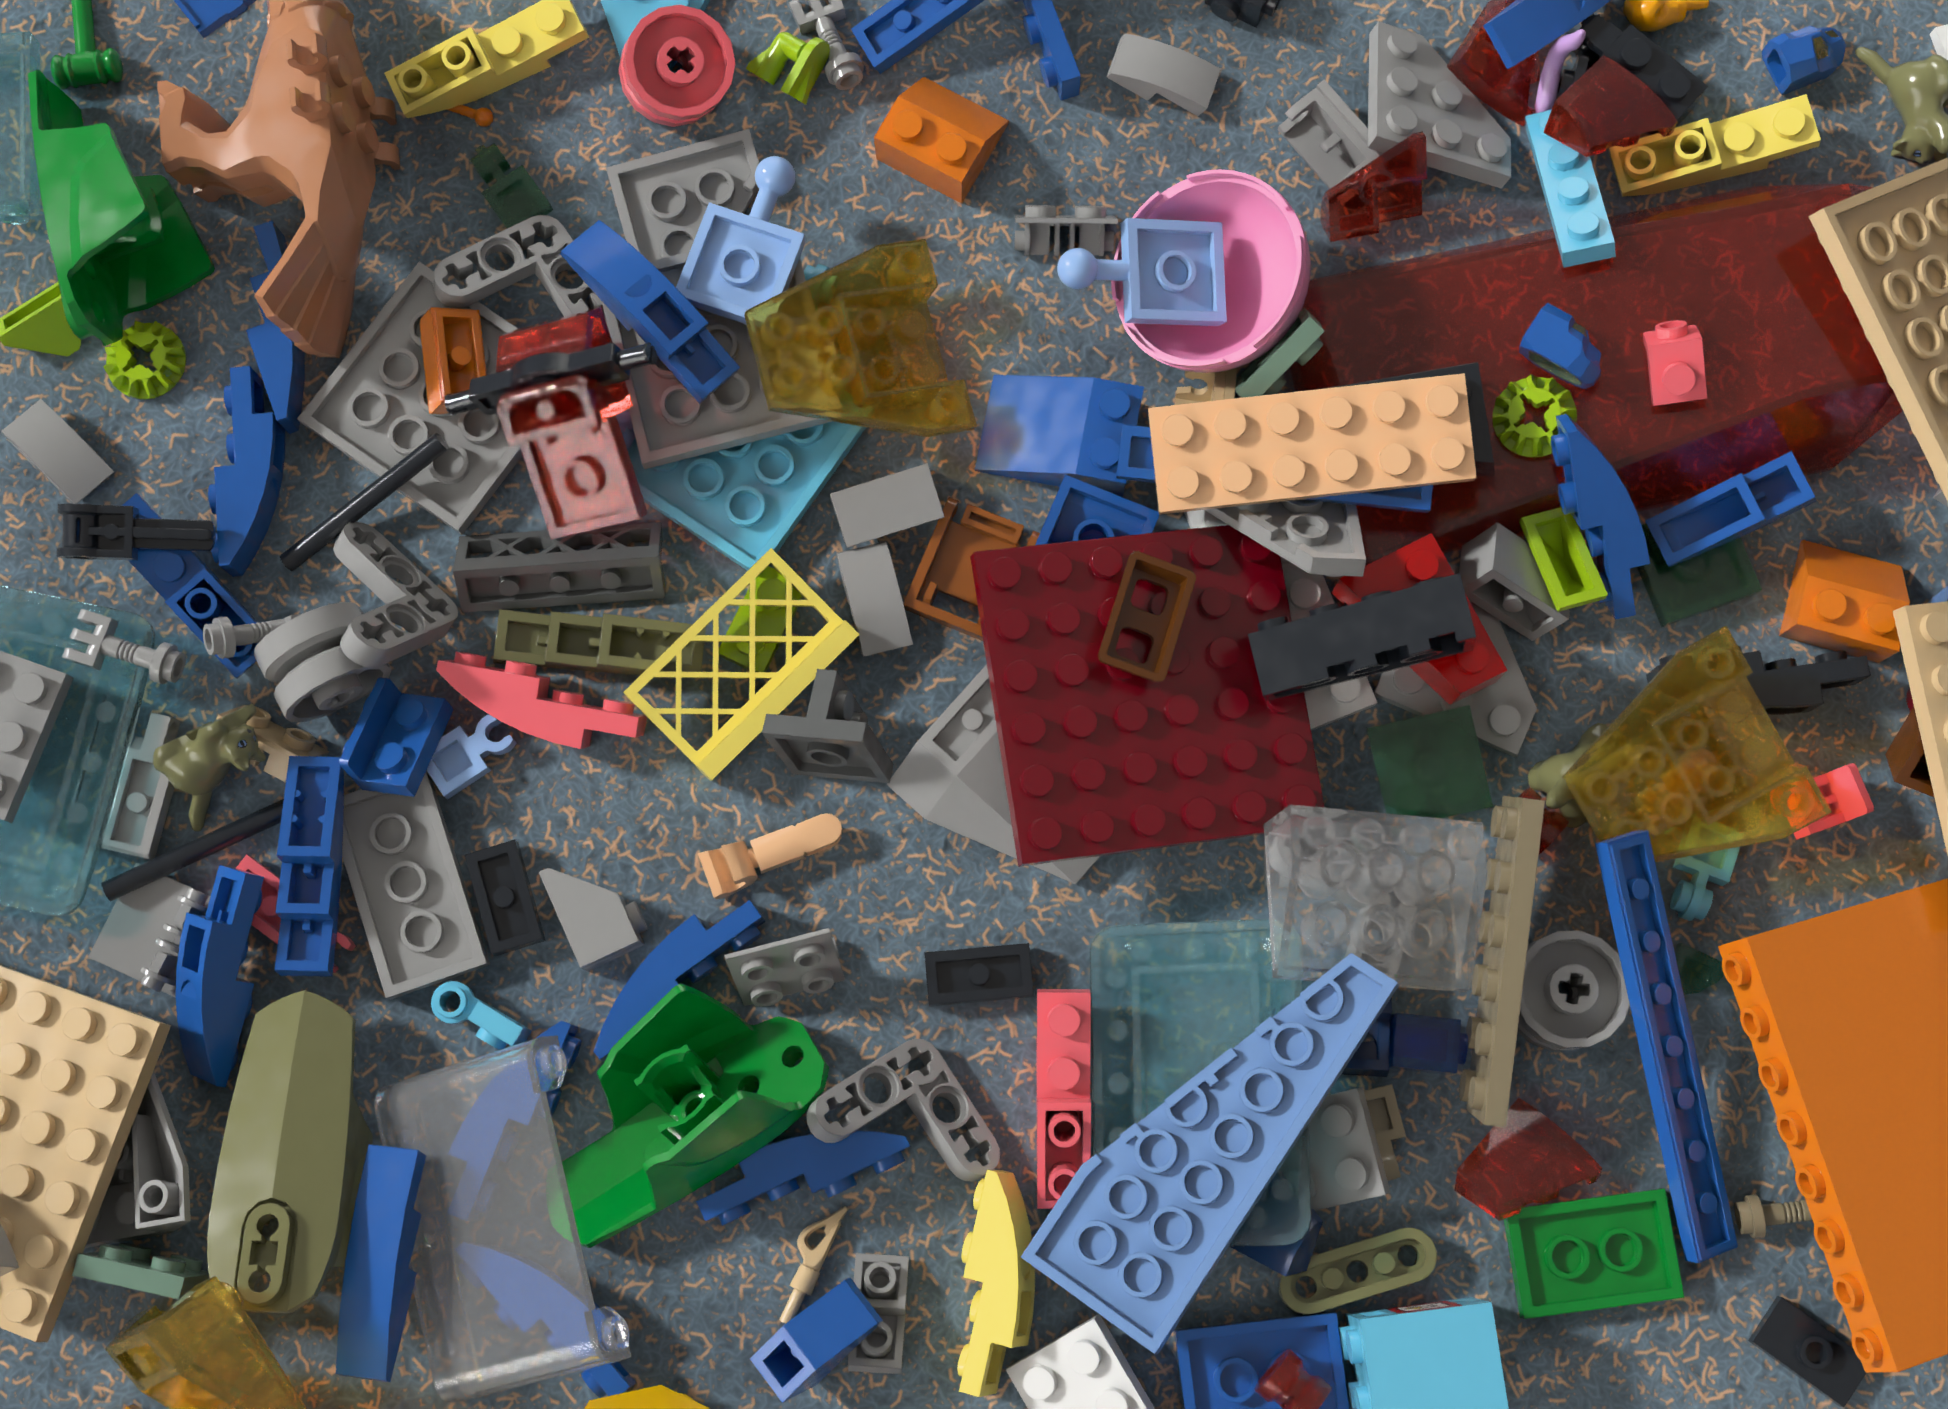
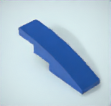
M273 220L253 227L268 268V272L250 278L254 293L257 292L287 249L285 236ZM260 307L265 323L247 329L246 332L276 420L291 434L299 431L300 421L297 418L301 414L303 401L305 352L297 348L294 342L281 332L279 327L266 318L265 313Z
M289 756L277 848V857L281 860L282 865L276 914L280 917L281 922L274 970L280 976L333 977L340 900L344 820V769L339 764L341 757Z
M368 1144L345 1260L336 1357V1374L339 1376L391 1382L417 1275L415 1271L409 1268L422 1216L421 1213L414 1210L426 1160V1155L419 1150Z

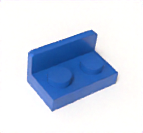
M379 677L370 696L365 700L363 711L349 740L344 745L339 764L362 790L415 797L454 709L445 698L401 693L389 678Z

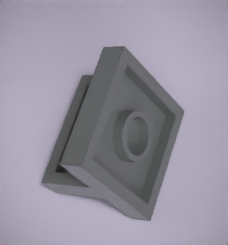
M817 669L806 717L766 714L762 734L792 774L890 783L894 764L869 727L866 713L863 712L852 691L849 690L837 670Z

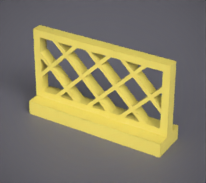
M770 548L648 667L623 694L712 781L762 732L766 714L779 715L815 679L817 669H825L860 634L846 620L843 621ZM770 564L786 579V600L755 599L756 577ZM749 585V599H735ZM792 586L806 600H792ZM727 606H749V636L719 635V614ZM755 606L786 607V636H755ZM792 607H813L828 623L815 636H792ZM713 620V635H698ZM690 642H713L712 672H682V650ZM719 642H749V672H718ZM755 642L785 643V665L778 672H755ZM792 643H806L792 657ZM676 657V672L661 671ZM653 678H676V708H653L639 692ZM682 678H712V708H681ZM718 678L749 679V701L740 709H719ZM755 679H770L755 694ZM660 714L676 715L675 729ZM681 715H712V737L698 751L681 736ZM718 715H733L718 730Z

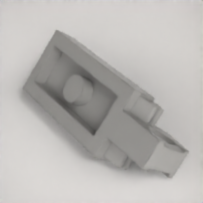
M151 712L144 738L135 736L131 747H125L99 839V848L150 860L155 858L174 787L163 773L155 769L153 753L157 747L176 739L180 720Z

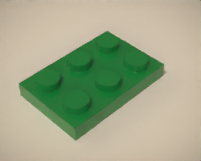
M1665 1188L1502 1209L1520 1318L1528 1319L1684 1298Z

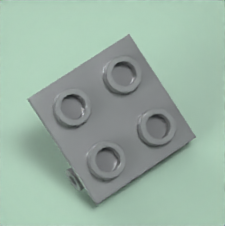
M1025 205V215H1015V223H1025V231L1015 230V251H1024V256L1049 255L1050 226H1054V256H1059L1060 226H1069V250L1074 248L1075 226H1079V248L1086 249L1093 255L1104 256V251H1114V231H1105V224H1118V218L1106 215L1107 207L1078 205L1075 206V215H1056L1055 205Z
M165 876L119 897L88 958L130 976L150 989L158 992L162 991L176 998V968L186 912L205 916L211 896Z
M829 928L724 955L744 1006L751 1004L760 1007L774 1005L783 996L801 991L807 993L824 992L830 989L834 983L845 980L839 961L835 938L831 936Z

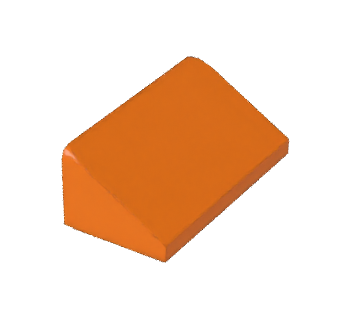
M431 307L420 319L429 414H447L448 412L445 407V396L447 394L469 390L470 380L487 375L479 310Z

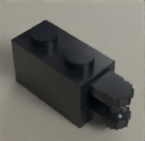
M1593 13V15L1584 19L1581 22L1580 29L1585 30V39L1581 46L1572 52H1575V56L1579 54L1589 56L1587 66L1592 69V72L1586 82L1633 92L1627 116L1651 135L1677 127L1694 109L1708 86L1632 24L1622 32L1609 20L1605 21V17H1600V14L1594 15Z

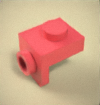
M1673 320L1657 324L1655 331L1644 332L1643 339L1647 350L1653 406L1707 399L1703 342L1697 326H1688L1686 321Z
M1854 763L1776 791L1796 840L1874 811V805L1859 770Z

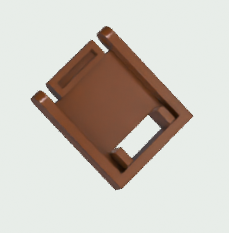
M949 497L943 508L944 518L939 519L903 605L906 611L983 641L980 617L978 618V623H974L932 606L939 591L978 607L970 556L976 551L1017 547L1024 531V525L971 504L967 505L960 524L956 523L952 519L957 513L959 501ZM1033 530L1028 539L1027 546L1036 544L1039 532Z

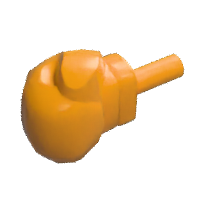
M1625 0L1623 13L1630 24L1639 31L1655 32L1674 23L1682 22L1687 11L1707 8L1709 0Z

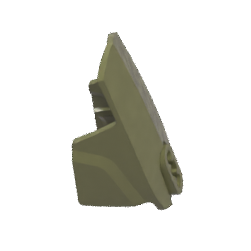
M305 990L278 999L255 1014L228 1113L209 1213L207 1263L212 1293L235 1312L292 1313L318 1296L331 1267H345L355 1202L368 1144L373 1145V1134L353 1094L356 1020L334 1002ZM271 1219H278V1229L274 1234L270 1235V1241L266 1240L262 1235L264 1225L270 1224ZM269 1274L271 1277L269 1287L263 1292H255L254 1286L257 1279L262 1275Z

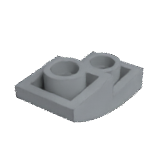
M1124 34L1120 38L1107 78L1147 101L1158 93L1194 115L1199 116L1208 108L1221 68L1174 46L1141 36Z
M42 399L1 431L37 471L40 470L70 503L78 504L114 474V471Z
M884 541L836 553L855 630L860 634L857 639L862 656L913 645L887 542Z
M856 1253L853 1282L883 1321L848 1354V1371L902 1374L909 1256Z

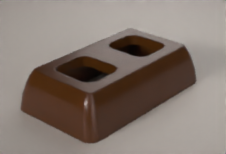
M1139 551L1132 552L1128 558L1099 649V661L1105 665L1152 682L1163 681L1166 678L1196 581L1195 573ZM1137 581H1146L1162 587L1166 591L1167 596L1161 614L1155 615L1132 605L1131 598ZM1127 628L1151 639L1152 644L1145 663H1138L1118 655L1116 646L1122 629Z

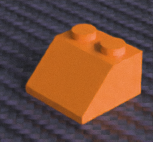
M922 77L897 97L875 134L876 159L962 204L1008 126L1009 120L926 77Z
M1801 540L1779 636L1833 651H1846L1847 655L1855 657L1867 656V660L1873 662H1882L1900 650L1893 611L1910 605L1902 566Z

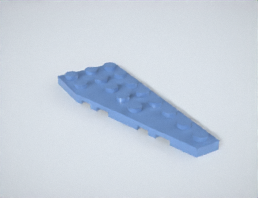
M1350 953L1299 993V997L1276 1015L1270 1016L1256 1027L1252 1034L1234 1048L1228 1049L1164 1100L1165 1102L1120 1134V1137L1111 1145L1083 1163L1021 1255V1258L1152 1353L1159 1354L1399 987L1398 982L1353 953Z

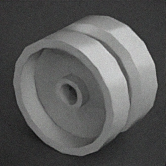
M339 602L305 612L281 624L256 645L254 657L264 677L271 682H279L275 688L274 697L284 717L290 722H305L332 714L370 694L379 677L389 678L392 670L389 663L374 668L363 667L350 660L341 649L340 641L349 624L355 617L363 614L361 608L356 603Z
M1557 931L1528 944L1517 1032L1529 1043L1549 1051L1586 1048L1609 1038L1625 1021L1630 1006L1619 953L1602 938L1583 931ZM1560 983L1564 984L1569 990L1567 1001H1565L1567 994L1559 993L1558 985Z

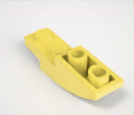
M541 0L479 34H476L470 27L384 74L403 114L407 118L476 101L551 67L548 59L589 38V35L571 0Z
M1807 94L1713 123H1709L1708 118L1610 147L1608 152L1621 195L1625 197L1663 193L1767 169L1769 161L1819 147L1821 138Z
M987 1170L985 1179L982 1178L979 1181L973 1199L974 1209L978 1210L973 1231H970L965 1238L961 1255L962 1262L966 1264L963 1277L983 1282L982 1289L975 1293L970 1306L969 1317L970 1321L974 1323L970 1343L966 1344L961 1351L957 1368L958 1375L962 1376L959 1392L977 1397L997 1393L1006 1348L1028 1345L1033 1319L1035 1267L1021 1258V1255L1032 1240L1031 1229L1024 1200L1015 1175L1004 1170Z

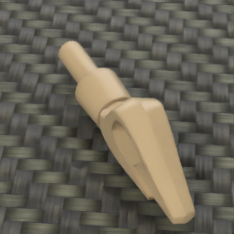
M844 1206L826 1218L807 1226L800 1233L797 1246L803 1257V1263L799 1266L789 1285L794 1289L779 1321L786 1324L793 1319L805 1295H812L820 1275L819 1271L841 1226V1220L849 1210L848 1207ZM825 1227V1237L815 1248H811L807 1242L808 1237L817 1229Z

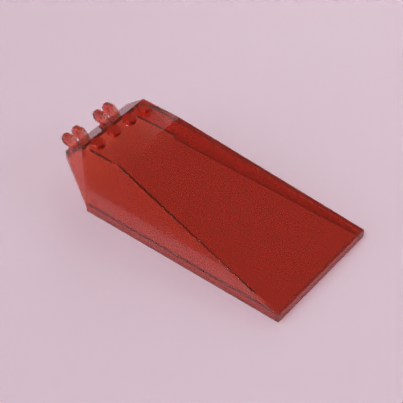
M1849 183L1753 186L1610 216L1608 220L1615 241L1616 257L1565 268L1562 264L1554 230L1548 229L1310 279L1301 311L1306 308L1320 322L1325 332L1320 336L1323 346L1306 364L1301 366L1295 361L1289 367L1295 392L1326 389L1469 363H1479L1494 459L1495 477L1476 475L1477 478L1474 481L1433 485L1431 508L1428 513L1356 505L1366 556L1365 566L1430 533L1433 534L1443 553L1462 550V545L1496 523L1522 537L1525 536L1519 523L1522 517L1561 507L1558 496V484L1565 483L1563 466L1558 467L1556 465L1553 453L1533 458L1515 454L1499 441L1493 427L1492 415L1496 397L1500 396L1511 381L1516 382L1528 377L1530 374L1543 378L1553 377L1557 383L1570 390L1577 409L1576 423L1588 434L1612 465L1626 487L1637 512L1684 502L1740 473L1744 475L1791 451L1804 476L1832 470L1903 411L1809 219L1810 215L1827 206L1874 187ZM1547 303L1572 315L1578 326L1588 330L1590 343L1601 352V376L1595 385L1587 389L1576 387L1539 368L1519 353V346L1524 334L1540 309ZM1682 320L1686 321L1688 326L1696 325L1703 342L1707 399L1653 406L1647 350L1644 345L1643 333L1655 331L1657 324L1666 321ZM1523 399L1525 417L1516 428L1522 424L1526 425L1534 422L1538 427L1541 426L1545 432H1548L1545 428L1544 413L1552 403L1546 407L1543 405L1535 408L1531 403L1528 404Z

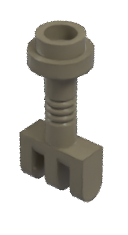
M1754 1194L1746 1195L1744 1201L1735 1202L1734 1204L1739 1233L1741 1235L1750 1234L1753 1239L1764 1238L1766 1226L1795 1223L1802 1220L1805 1222L1813 1221L1805 1199L1788 1203L1784 1202L1783 1204L1779 1202L1762 1205L1758 1195Z

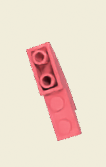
M458 651L455 652L454 660H438L436 671L457 692L497 720L526 734L578 749L590 746L593 730L634 738L644 735L647 717L643 714L633 713L635 707L633 703L604 699L603 707L583 704V694L562 690H553L552 698H548L551 677L536 675L537 665L506 660L505 669L485 666L486 656Z
M1037 989V1209H1053L1080 1166L1091 1158L1090 989Z

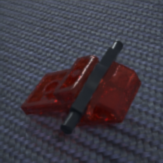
M601 307L516 329L499 336L496 373L470 380L469 390L445 396L446 410L452 416L475 409H480L486 415L498 414L508 446H520L551 539L638 520L648 514L616 415L633 406L625 382L630 379V370L647 365H655L657 354L650 342L621 350L612 342Z

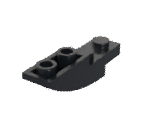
M1741 646L1719 648L1709 652L1710 658L1693 661L1691 660L1690 653L1666 656L1659 659V666L1646 674L1648 685L1670 696L1712 709L1753 715H1784L1810 712L1824 704L1821 690L1856 685L1871 676L1867 656L1848 658L1846 651H1835L1814 657L1815 663L1797 666L1795 658L1772 661L1763 666L1760 651L1742 653Z

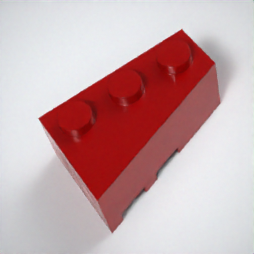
M1430 533L1366 565L1363 577L1343 576L1339 578L1332 594L1342 604L1350 605L1361 602V598L1369 594L1392 590V592L1413 587L1414 584L1421 581L1454 575V572L1433 534ZM1467 596L1477 636L1473 651L1409 666L1449 705L1496 683L1507 671Z

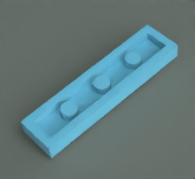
M1575 105L1526 115V131L1563 267L1616 257L1614 237Z

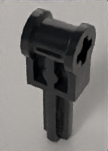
M58 504V513L63 515L62 547L57 548L56 555L59 558L138 561V549L210 551L215 545V526L210 520L139 518V509L134 506Z

